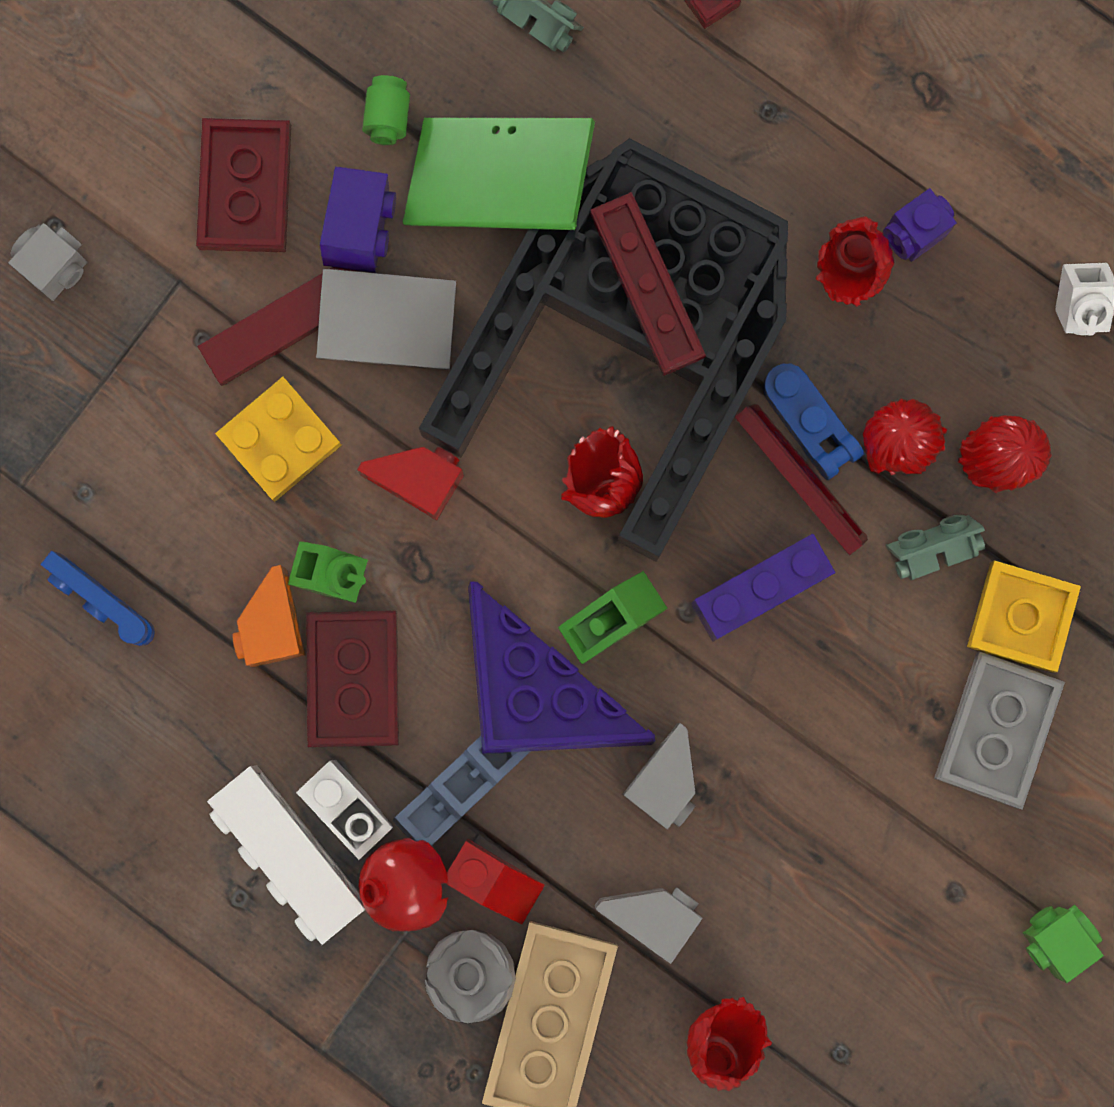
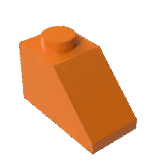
M282 565L271 567L237 620L239 632L233 633V644L237 658L245 659L246 666L256 667L305 656L291 585H287L289 581L288 571Z

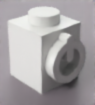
M1108 263L1063 264L1055 310L1065 333L1092 336L1095 332H1110L1114 316V275Z

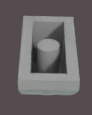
M681 723L675 725L623 793L626 798L667 830L672 823L680 827L695 808V805L690 802L695 795V785L688 730Z
M677 887L672 894L664 888L603 897L599 898L594 905L598 912L670 964L703 919L694 911L699 903Z

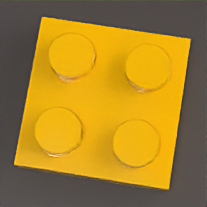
M281 377L215 433L274 502L342 446L339 440L284 377Z
M995 560L990 562L967 647L1048 672H1058L1081 586Z

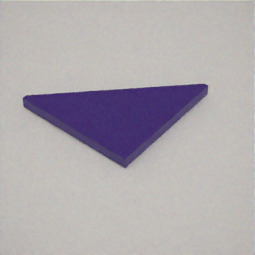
M470 582L468 593L482 754L652 745L655 742V734L649 729L646 731L626 713V709L601 688L598 689L578 672L579 669L554 647L550 648L530 631L531 628L505 605L502 607L483 590L482 585L478 582Z

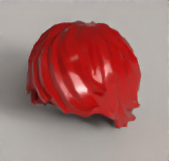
M866 216L838 223L829 232L830 240L824 243L819 250L817 268L821 273L816 276V280L823 284L825 291L832 301L844 302L846 305L852 303L858 307L861 305V300H868L870 297L878 294L890 278L891 269L895 262L892 256V248L889 246V240L883 235V232L877 230L878 222L872 221Z
M901 398L898 401H890L886 406L874 411L873 417L866 422L863 432L864 448L870 471L880 474V472L886 470L890 475L896 474L895 472L922 474V472L926 471L927 466L936 462V456L940 452L945 451L943 434L947 433V428L941 425V417L934 413L927 404L916 399L905 400Z
M991 416L987 422H981V426L977 430L969 432V437L966 440H962L959 449L962 456L958 458V462L963 465L962 469L963 472L968 474V480L972 481V484L975 486L990 488L994 493L1004 490L1012 491L1015 488L1020 489L1040 479L1042 473L1047 470L1050 464L1049 459L1052 457L1050 452L1051 444L1044 430L1034 420L1029 421L1020 416Z
M613 426L607 430L599 428L592 431L587 438L582 436L579 440L580 443L574 444L575 448L572 449L571 454L567 457L568 474L567 477L562 479L567 490L561 494V499L570 502L589 516L607 518L623 513L629 504L635 502V497L643 485V473L638 456L634 449H632L629 439L624 434H621L619 430H614Z
M744 997L738 998V1001L734 998L721 999L720 1005H715L702 1013L690 1026L687 1039V1056L690 1060L692 1072L699 1081L711 1089L716 1088L718 1091L723 1089L730 1091L733 1088L740 1087L741 1081H747L750 1076L757 1073L761 1061L765 1058L763 1049L772 1045V1042L767 1037L766 1019L764 1015H761V1011L755 1010L753 1004L747 1003Z

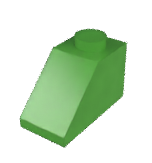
M642 571L606 592L561 624L558 629L580 663L584 664L668 608L645 572Z

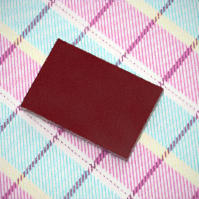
M202 118L196 246L199 250L286 252L292 127L290 121Z
M397 611L306 612L308 747L399 745Z

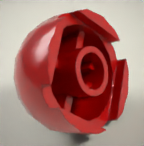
M411 838L393 840L381 845L366 858L360 870V899L371 919L388 930L416 931L424 929L439 921L447 907L448 897L441 899L442 884L448 882L447 871L440 855L430 843L424 840L414 841Z

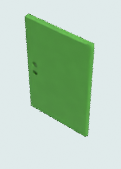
M424 118L403 224L409 226L575 230L595 121L592 118Z

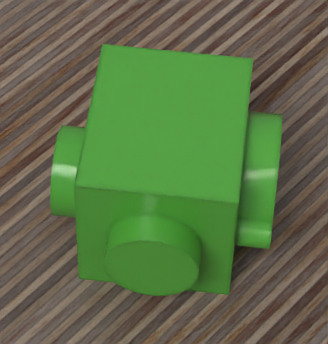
M300 541L287 585L326 597L356 603L359 590L366 583L364 572L368 560L328 546Z
M1076 905L1069 909L1059 906L1055 909L1052 906L1042 909L1030 919L1029 922L1032 926L1023 932L1030 943L1026 947V951L1035 964L1042 971L1048 968L1055 978L1065 983L1070 982L1104 956L1096 946L1102 942L1099 932Z

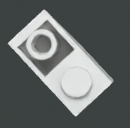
M330 760L296 792L358 860L393 828L366 791L337 760Z

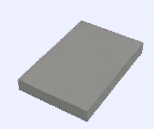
M323 269L316 358L449 370L456 281Z
M977 652L934 779L1023 810L1065 682L989 654Z

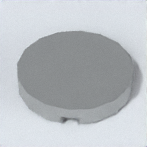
M478 930L453 932L437 943L430 953L426 968H428V980H425L427 994L434 1007L450 1020L464 1023L486 1021L501 1012L512 997L516 980L514 962L506 946L492 934Z

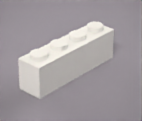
M257 765L248 767L207 801L214 809L209 813L213 822L224 834L227 835L230 831L242 844L238 848L241 857L253 870H256L258 867L262 869L270 879V882L266 884L267 889L282 906L287 902L299 916L295 919L297 927L308 940L312 942L317 938L321 945H323L365 910L358 890Z

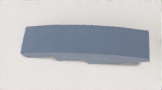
M480 736L392 821L408 838L414 841L424 840L432 846L531 751L482 754Z

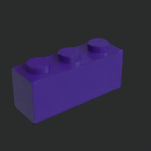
M811 534L696 598L691 605L712 642L836 572L815 535Z

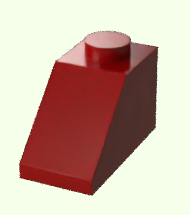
M419 447L361 462L357 469L359 474L365 479L436 521L464 477L462 469L457 467L460 460L440 447H437L434 452L425 447Z
M470 839L465 841L447 872L448 882L445 883L480 905L520 924H523L545 886L542 882Z

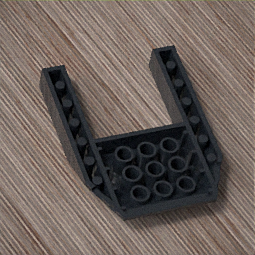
M629 138L613 149L610 155L602 160H597L587 167L575 230L528 229L422 421L419 430L423 438L461 458L545 305L657 364L590 215L591 209L632 192L706 354L704 359L673 372L699 386L617 540L619 543L657 562L786 321L788 221Z

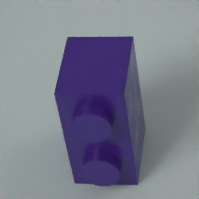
M335 166L320 240L323 266L376 273L378 257H386L388 250L389 231L384 230L386 218L393 219L396 206V192L389 191L387 173Z

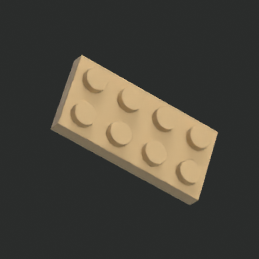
M529 921L515 975L516 980L512 997L508 1001L482 1104L493 1107H577L618 948L617 944Z

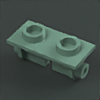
M493 0V4L498 7L497 12L522 29L525 28L531 16H534L537 21L529 34L548 46L552 51L558 49L564 53L573 40L568 35L571 29L582 31L584 28L574 20L577 12L559 0H555L553 4L546 0Z
M953 515L941 520L940 525L925 531L911 530L905 532L898 537V541L889 543L886 547L900 560L895 562L899 578L904 579L908 577L910 580H914L940 570L936 554L943 553L945 564L948 567L977 557L979 555L978 551L985 549L984 540L980 534L985 529L969 515Z

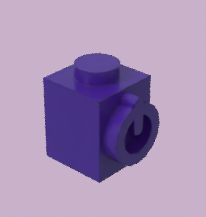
M929 188L894 213L887 226L883 229V234L889 240V246L901 259H909L912 262L943 240L957 222L953 218L954 211L949 202L940 195L936 196Z

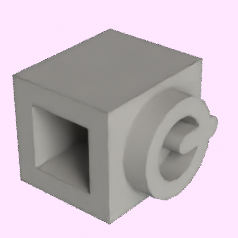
M43 223L28 229L16 240L10 253L12 259L8 263L48 298L54 301L64 288L69 289L80 280L84 272L83 267L87 261L77 252L82 244L62 227L55 233Z

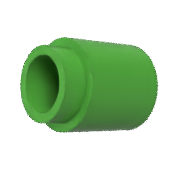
M387 75L376 76L372 79V85L367 88L362 131L369 135L370 140L376 144L394 145L398 139L406 136L410 93L406 90V81L401 78Z

